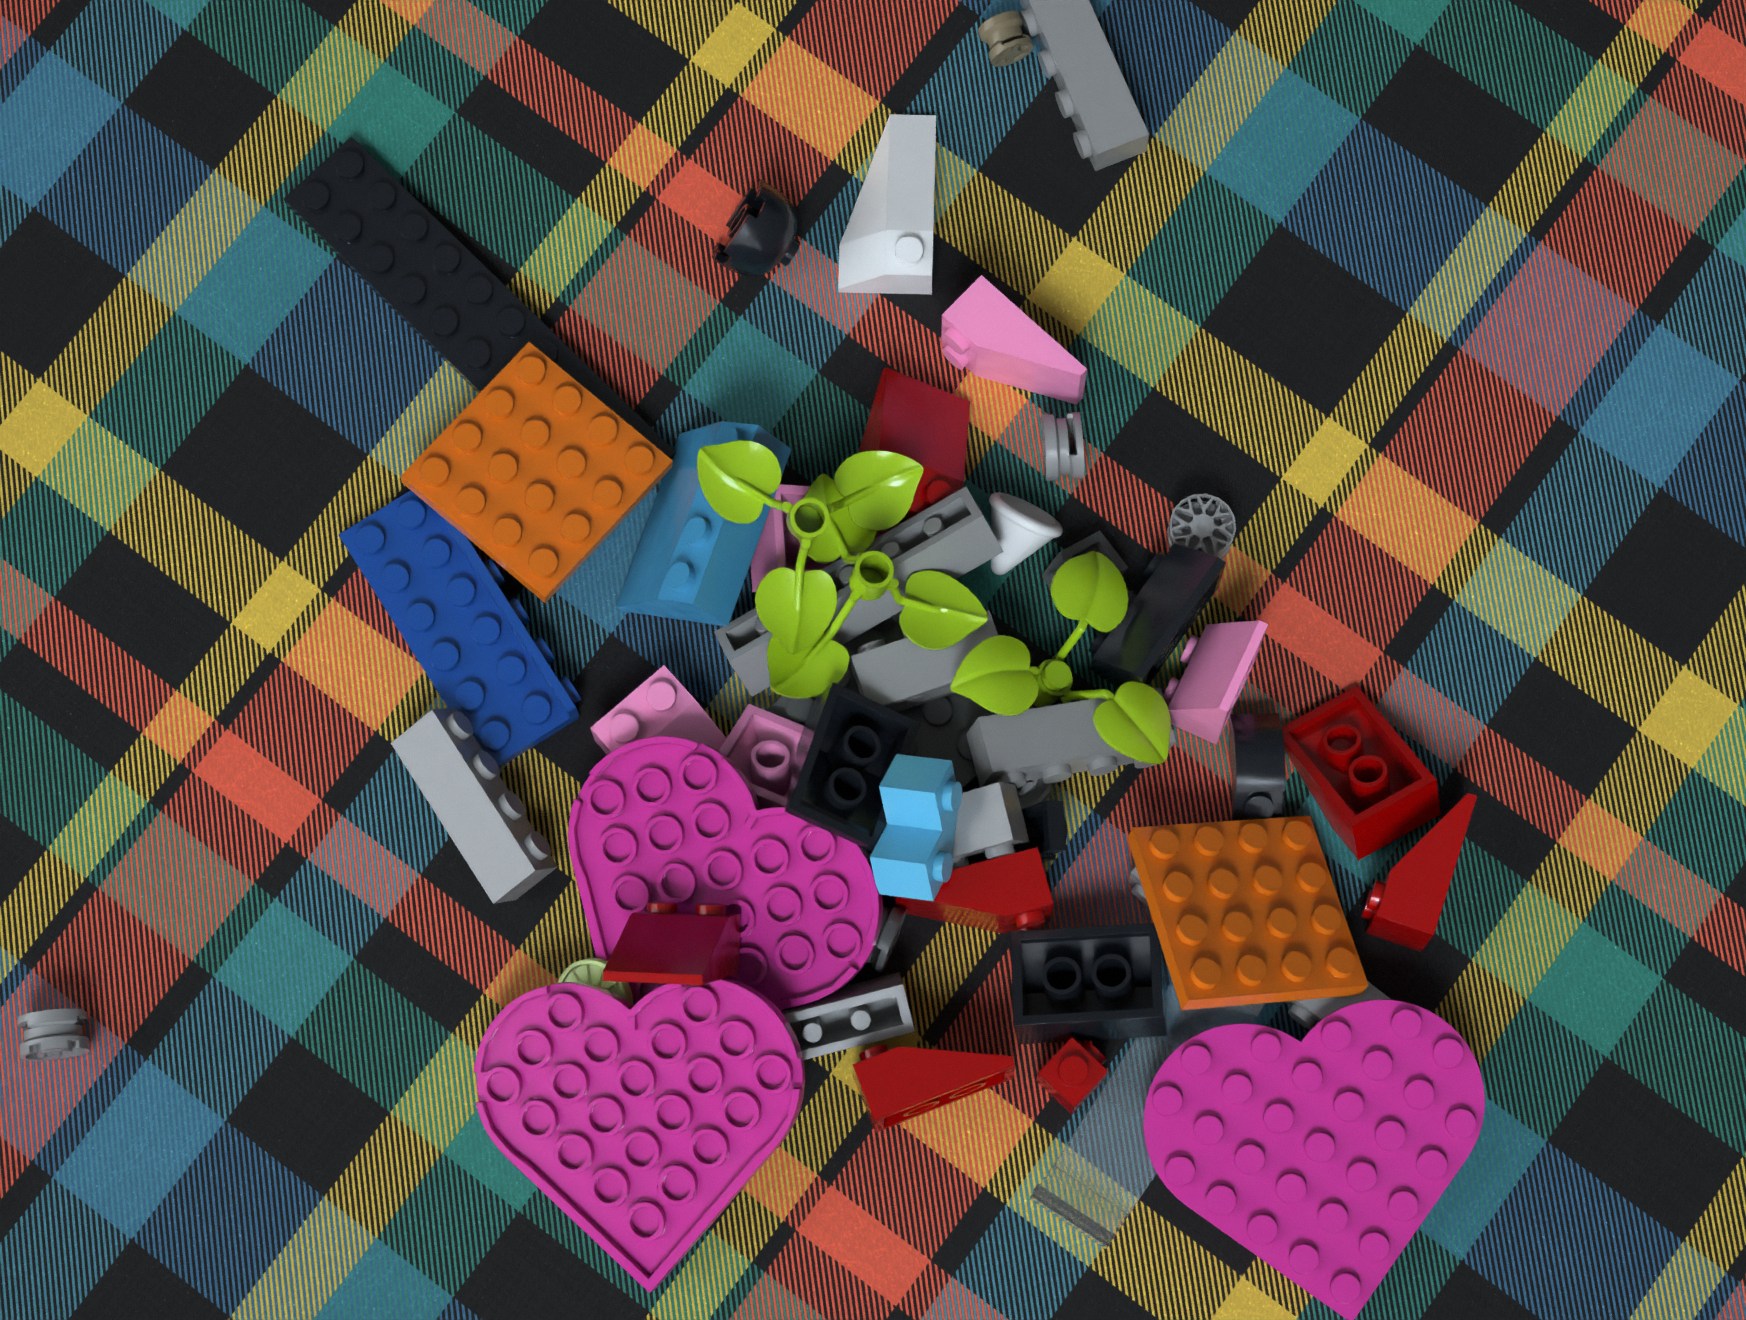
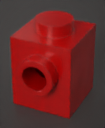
M1071 1037L1038 1072L1036 1081L1070 1114H1073L1106 1079L1108 1070L1102 1065L1107 1060L1087 1040L1080 1045Z

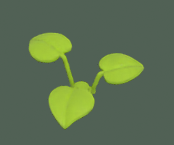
M738 440L718 445L703 446L697 454V474L700 487L707 502L719 516L733 523L749 524L760 516L763 506L766 504L771 508L787 513L786 522L790 533L801 540L795 571L785 567L770 571L760 581L755 593V608L761 623L790 654H797L815 643L829 626L836 610L837 591L832 577L823 570H809L805 572V563L811 546V540L817 538L827 529L830 521L829 514L848 506L849 515L858 526L873 531L891 528L899 523L910 509L924 471L920 463L898 453L889 451L860 452L847 458L835 472V487L844 498L827 505L815 498H804L792 505L789 502L776 500L770 496L778 489L782 474L777 457L767 447L753 441Z
M826 474L819 475L804 496V498L818 499L825 505L844 498L836 489L834 480ZM847 506L829 514V525L821 535L811 540L808 556L815 562L822 564L833 562L840 556L846 564H855L849 577V585L852 592L825 634L823 633L815 643L797 654H790L773 635L771 636L766 655L770 688L781 696L803 699L821 695L832 682L839 684L848 669L850 657L846 648L832 640V638L836 635L859 599L866 601L877 600L885 594L886 590L890 591L895 602L904 606L899 617L902 632L912 643L927 650H942L954 646L982 627L988 620V614L981 602L968 588L951 576L938 571L923 570L913 573L906 582L905 596H903L898 588L899 581L893 578L894 566L891 559L880 551L865 552L874 542L877 531L864 529L855 524L849 515Z
M1091 551L1069 559L1058 568L1052 578L1051 597L1054 605L1066 618L1079 620L1073 633L1052 659L1045 660L1037 667L1030 666V653L1022 641L1011 636L998 635L987 638L974 647L962 660L950 685L952 692L971 699L988 711L1004 716L1020 715L1027 711L1031 705L1035 707L1051 706L1058 699H1061L1063 703H1069L1072 700L1104 699L1105 701L1097 706L1093 712V722L1100 737L1110 747L1129 758L1148 764H1162L1168 757L1171 730L1169 708L1163 697L1154 688L1147 684L1130 681L1118 687L1115 694L1108 689L1070 690L1073 677L1069 666L1064 663V659L1085 632L1087 625L1089 624L1100 632H1110L1122 622L1128 609V591L1123 576L1114 563L1102 553Z

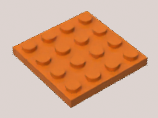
M528 342L401 475V483L546 604L673 467V460L532 343Z
M1310 816L1132 828L1127 836V840L1181 1010L1361 995L1368 987L1363 967Z

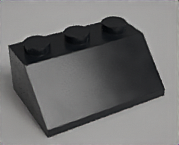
M1176 543L1173 544L1166 555L1159 551L1143 574L1148 578L1139 593L1133 589L1129 591L1128 609L1122 622L1110 632H1100L1089 648V652L1094 654L1090 670L1117 688L1130 681L1150 685L1219 588L1226 562L1219 557Z
M1154 923L1010 931L1013 1025L1019 1044L1067 1042L1071 1037L1076 1041L1167 1036L1162 950Z

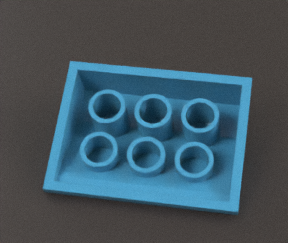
M720 421L680 433L674 447L676 453L672 457L673 467L662 479L616 608L624 612L728 627L771 507L764 504L760 516L749 524L733 523L719 516L707 502L700 487L697 474L698 451L703 446L718 445L738 440L753 441L773 452L778 459L781 474L783 475L792 449L761 426L755 424ZM776 491L770 495L772 498L775 497Z

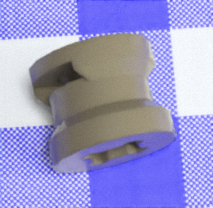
M1006 11L986 20L978 28V35L981 41L987 43L990 48L988 57L994 67L1013 64L1025 58L1034 49L1031 37L1022 31L1023 19L1018 11Z

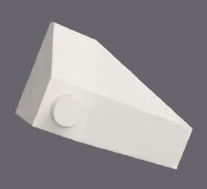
M889 115L839 245L838 292L932 295L936 115Z

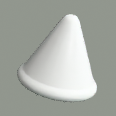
M1001 492L991 494L989 498L991 505V530L1004 551L991 559V569L995 574H1006L1049 541L1062 535L1063 528L1061 524L1039 507L1010 494Z

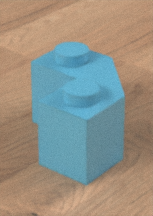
M896 754L879 785L887 825L870 855L875 884L881 895L934 901L943 882H948L952 874V853L957 814L962 800V786L960 782H956L952 760Z

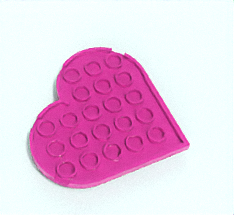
M676 736L639 739L615 749L589 772L590 776L584 783L578 798L574 799L571 808L568 843L596 958L609 960L631 913L647 910V902L664 901L677 902V911L696 912V904L716 903L726 904V913L741 914L739 974L726 978L751 986L772 1001L779 1010L824 998L845 986L863 968L876 945L883 915L882 895L879 894L875 884L870 856L863 847L785 812L786 807L761 809L751 784L741 770L718 750L693 739ZM628 982L632 991L634 1005L648 993L665 985L661 983Z
M723 978L705 985L665 984L648 993L634 1006L616 993L592 984L564 982L537 988L513 1000L494 1018L481 1040L474 1064V1073H477L479 1102H476L478 1114L487 1134L496 1147L649 1293L656 1290L782 1144L797 1120L805 1090V1067L802 1051L796 1034L786 1017L762 993L751 986L730 978Z
M1392 999L1367 1000L1349 1004L1328 1014L1317 1022L1301 1041L1276 1028L1253 1023L1222 1025L1207 1029L1189 1038L1167 1057L1151 1083L1144 1109V1137L1148 1155L1155 1171L1167 1189L1178 1200L1346 1320H1354L1474 1148L1484 1117V1085L1479 1066L1469 1046L1460 1034L1442 1018L1427 1009L1404 1001Z

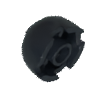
M762 179L759 180L757 185L758 191L751 188L726 224L729 227L727 236L730 238L726 246L716 243L712 255L715 262L742 276L757 277L769 273L778 263L787 266L794 258L800 246V242L794 239L799 225L796 210L784 194Z

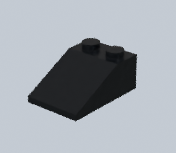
M832 682L812 703L797 746L785 812L873 851L887 824L879 785L896 754L910 755L920 722Z

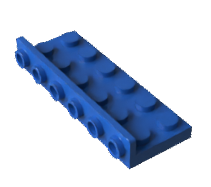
M410 490L338 534L447 708H456L457 711L469 719L474 729L473 736L482 750L494 758L499 768L580 718L574 705L581 700L579 694L566 675L558 680L549 664L555 661V657L543 638L539 636L533 640L524 625L530 622V619L518 599L514 597L508 601L500 590L499 586L505 583V580L491 558L482 562L474 549L476 545Z

